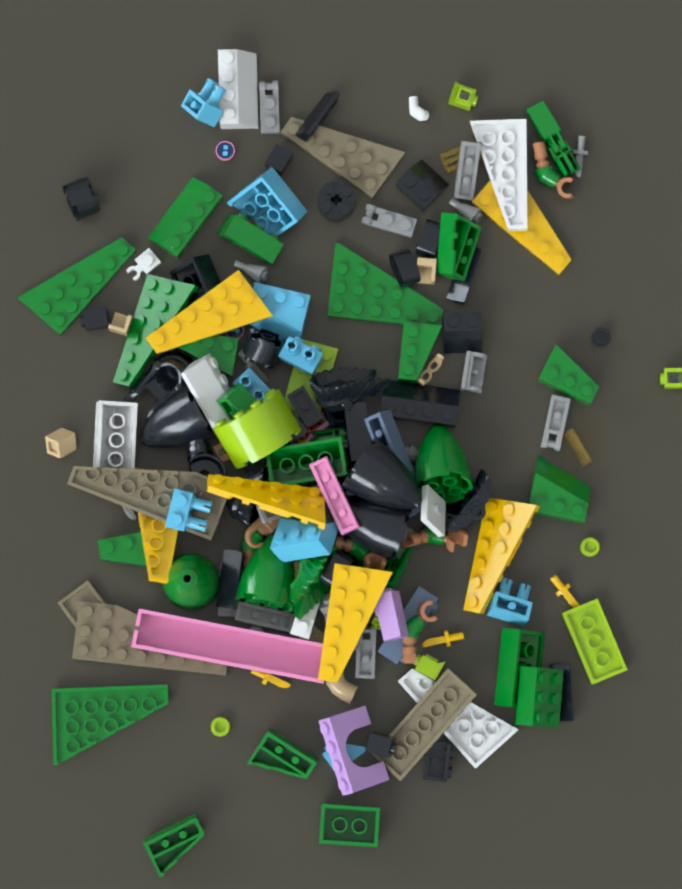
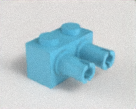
M207 78L200 92L188 91L181 107L197 120L215 127L223 113L219 103L226 89L219 86L216 81Z
M289 336L278 357L285 363L311 376L315 375L324 358L323 353H321L322 349L315 345L310 347L304 344L305 341L297 336L294 338Z
M250 368L233 382V386L242 384L261 402L263 401L262 398L266 397L265 393L270 390Z
M175 488L165 527L180 531H187L188 528L205 532L207 527L201 525L206 526L208 520L191 517V512L195 509L210 514L211 508L206 506L211 507L213 501L196 498L195 492Z
M502 578L498 592L494 593L490 601L487 616L524 627L529 620L533 602L528 601L531 586L527 585L525 587L524 583H520L517 597L509 595L513 581L511 579L507 581V578Z

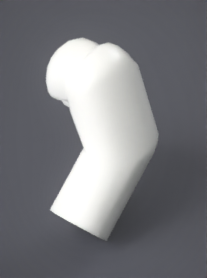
M410 96L409 111L411 116L418 121L428 120L429 112L419 107L418 96Z

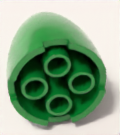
M438 424L428 430L420 444L415 462L414 479L420 491H422V486L429 485L446 501V504H451L464 499L465 494L473 489L470 467L461 445L446 427Z
M274 532L273 535H269L263 541L264 544L257 548L250 558L241 577L235 599L240 601L241 598L244 600V603L275 610L282 608L281 611L292 612L294 603L291 602L290 584L296 579L295 562L279 560L270 549Z
M185 553L173 559L168 574V583H162L166 597L173 605L183 610L194 611L205 608L216 598L220 576L217 567L209 558L197 553ZM186 576H191V581L187 583L185 581Z

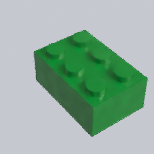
M520 666L516 725L559 728L564 670Z
M322 803L319 843L378 847L380 807Z

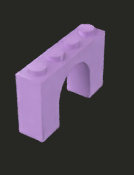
M385 588L374 610L380 622L383 641H394L409 637L400 592L393 591L391 588ZM324 614L325 622L327 620V614Z
M366 706L319 720L320 731L323 734L326 749L330 755L332 768L336 774L342 796L389 780L384 761L360 767L354 764L347 754L346 741L349 734L355 729L371 724Z

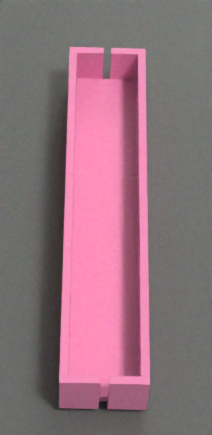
M144 609L138 610L135 626H139L140 630H134L131 646L133 648L324 684V680H318L323 643Z

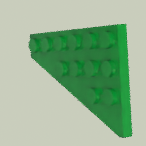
M335 243L327 317L403 325L404 322L442 325L443 309L408 286L401 287L397 279L340 243Z
M168 684L52 689L53 765L66 761L168 705Z

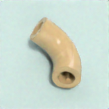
M344 672L338 683L326 681L332 694L346 703H351L358 686L349 683L344 677Z

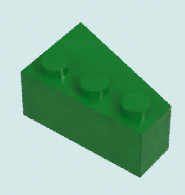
M441 212L436 273L448 279L465 281L482 229L481 226L459 214Z
M240 213L238 215H227L216 233L217 236H224L232 241L231 244L240 246L247 253L267 264H273L284 245L279 241L280 238L272 233L268 235L264 232L262 226L256 223L252 225L248 222V218Z
M404 322L398 381L417 383L440 333L441 325Z
M216 335L179 347L180 351L196 360L210 353L217 360L220 372L233 379L239 348L238 338Z
M557 345L554 346L537 380L587 406L591 404L599 388Z
M242 384L231 386L216 401L228 418L232 420L235 413L240 410L247 411L251 408L250 405L257 401V399Z
M141 532L97 540L101 560L146 566Z
M269 728L247 764L307 779L319 759L272 728Z
M194 813L143 839V844L160 878L205 835V832L197 814Z

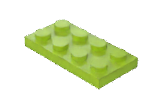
M304 340V344L310 347L315 345L322 349L321 353H323L324 358L316 373H322L323 370L330 371L334 368L339 351L337 348ZM293 367L284 398L291 411L300 418L287 395L304 386L321 413L322 406L316 403V395L310 387L309 379H312L311 375Z
M598 598L562 613L591 685L628 670Z

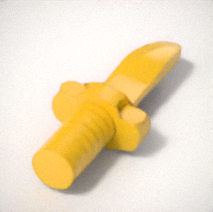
M556 574L553 575L550 580L558 589L555 594L557 596L562 594L573 608L580 606L568 591L571 587L570 584L566 583L564 585Z
M445 630L444 636L429 638L423 642L422 646L428 647L446 643L447 647H451L450 642L462 640L464 635L463 632L448 634V630Z
M254 670L250 672L263 679L261 683L264 685L269 681L281 688H289L291 686L290 683L270 673Z

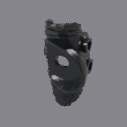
M206 439L194 440L187 444V460L190 472L200 473L202 470H207L212 475L227 476V469L219 457L214 456L210 443Z
M480 470L475 483L472 481L473 489L465 494L464 499L446 504L445 514L448 517H445V531L459 532L462 527L469 526L472 521H479L484 518L486 513L485 504L489 502L490 493L493 491L492 482L485 470Z

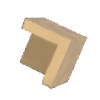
M417 258V267L421 276V280L418 283L434 285L437 259Z
M115 312L108 329L111 332L128 336L133 316L129 314L126 316Z
M60 428L45 436L47 453L61 459L77 449L75 433Z

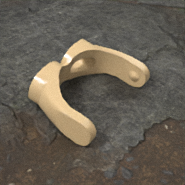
M438 353L429 363L427 369L423 371L417 380L421 385L424 386L430 382L432 373L439 370L444 357ZM433 362L437 363L435 369L430 368ZM425 373L429 374L427 380L423 379Z

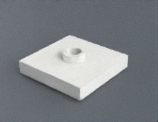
M429 485L422 486L421 521L438 537L445 536L446 501Z

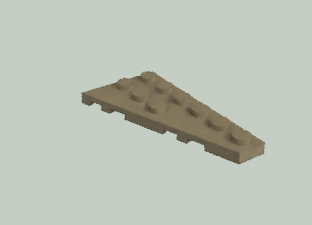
M294 117L289 119L280 132L371 199H373L406 154V152L323 126H319L309 141L305 142L295 135L304 121Z

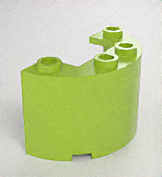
M273 388L265 393L266 397L262 398V402L260 400L255 401L247 411L240 410L233 415L234 418L232 420H225L223 418L215 423L216 427L212 428L236 469L245 467L248 461L254 463L291 441V435L294 433L298 435L302 431L300 424L279 389L275 390Z

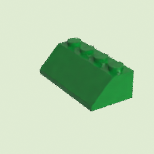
M192 177L148 239L179 260L221 204L223 196L206 183Z
M342 437L282 446L267 455L266 460L270 482L289 485L315 483L317 481L309 464L326 456L337 478L347 477L350 473Z
M502 628L494 705L517 708L520 666L541 668L545 633Z

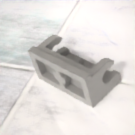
M466 352L460 391L481 394L487 359L486 354Z

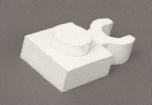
M148 248L135 259L137 265L130 266L126 271L128 274L131 271H136L137 275L133 277V280L137 281L140 279L143 271L147 275L162 263Z

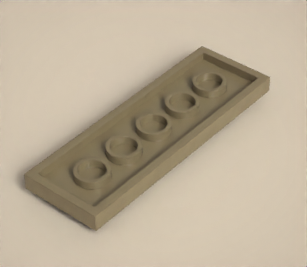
M448 668L389 735L396 738L395 743L398 744L396 753L392 754V757L389 758L375 754L372 755L379 762L384 761L385 767L397 779L402 781L478 694L455 672Z

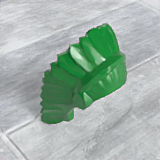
M333 546L330 555L299 560L300 569L298 575L290 584L291 602L294 603V616L298 620L302 619L304 614H308L309 610L314 608V604H318L320 599L324 598V594L329 592V587L319 580L332 557L338 551L336 546Z

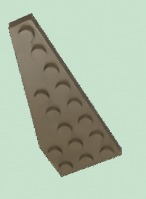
M74 466L67 483L70 486L165 523L174 489L179 488L195 492L196 498L213 501L211 507L206 506L211 508L210 514L195 509L191 512V517L208 520L206 526L201 525L207 527L206 531L203 532L188 528L187 531L208 540L213 539L228 498L207 492L208 476L190 471Z
M79 601L72 659L226 676L227 665L131 647L134 630H140L139 626H135L138 614L118 605Z

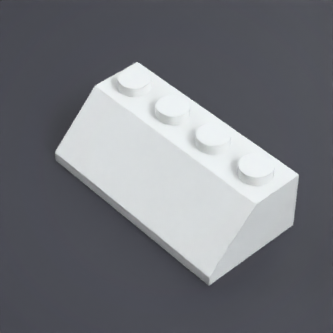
M238 49L218 50L219 86L226 89L219 103V107L223 110L220 128H258L257 54Z
M209 353L190 363L181 375L211 427L214 428L217 421L223 418L225 420L229 419L216 400L230 387L228 386L226 376L218 368L217 360Z
M102 400L96 402L93 467L135 468L138 403Z

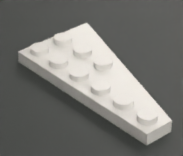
M527 119L470 121L477 143H481L480 153L508 231H528Z
M414 669L408 671L398 680L399 684L416 703L435 684V681ZM470 703L444 734L476 769L515 734L518 729L477 705Z

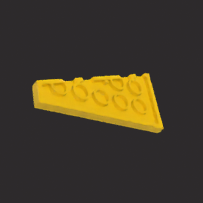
M491 181L486 184L472 201L475 207L482 209L481 212L558 275L571 262L570 256L528 190V231H508Z
M238 270L147 336L146 340L154 351L160 354L204 338L216 336L238 327L271 318L273 315Z
M138 512L149 581L167 584L178 530L165 527V522Z
M208 474L207 492L228 499L235 497L241 499L243 504L260 505L259 509L286 518L293 516L301 519V523L308 524L312 522L318 524V528L325 529V498L318 487H304L296 484L289 485L258 479L250 480L240 477Z
M490 498L489 502L485 504L486 513L480 526L463 608L464 611L484 614L494 595L493 591L497 583L501 582L506 566L510 565L522 542V536L526 528L530 527L531 519L534 513L538 512L540 506Z
M340 563L334 564L318 680L339 682L393 574L392 571Z

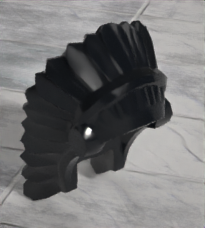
M176 350L162 353L159 355V358H155L154 364L150 365L149 370L138 380V383L123 400L128 402L147 388L158 401L151 407L145 419L146 422L152 412L166 398L187 385L181 373L194 361L189 356Z
M341 367L338 370L334 368L330 371L323 370L322 373L317 372L316 375L311 376L312 379H309L310 387L316 395V403L331 413L343 409L350 410L358 400L367 396H375L376 393L384 390L390 384L389 378L381 379L379 377L374 379L376 376L375 369L366 370V368H362L359 370L357 367L354 369L349 367L343 369Z
M266 456L254 463L249 461L243 479H258L270 482L268 468H265L267 464ZM235 497L228 499L226 502L230 516L233 519H238L247 528L259 517L257 504L250 503L246 505L242 503L241 499Z

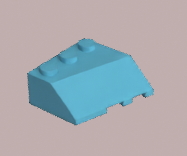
M273 167L248 184L227 202L229 206H235L241 211L240 214L248 216L256 224L262 226L265 233L268 235L272 233L276 236L294 225L308 212Z
M254 282L253 290L273 317L250 325L258 330L266 329L278 334V339L281 341L282 339L287 341L289 336L301 338L311 299L310 295Z
M293 516L290 518L281 517L270 549L283 562L330 555L338 527L336 522L332 520H326L325 529L323 530L318 528V524L312 522L308 524L301 523V519Z

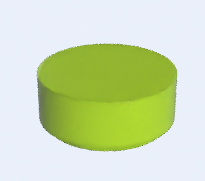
M588 537L581 542L580 550L583 555L592 557L599 552L600 544L595 538Z
M224 717L215 718L211 723V731L216 736H225L230 731V723Z

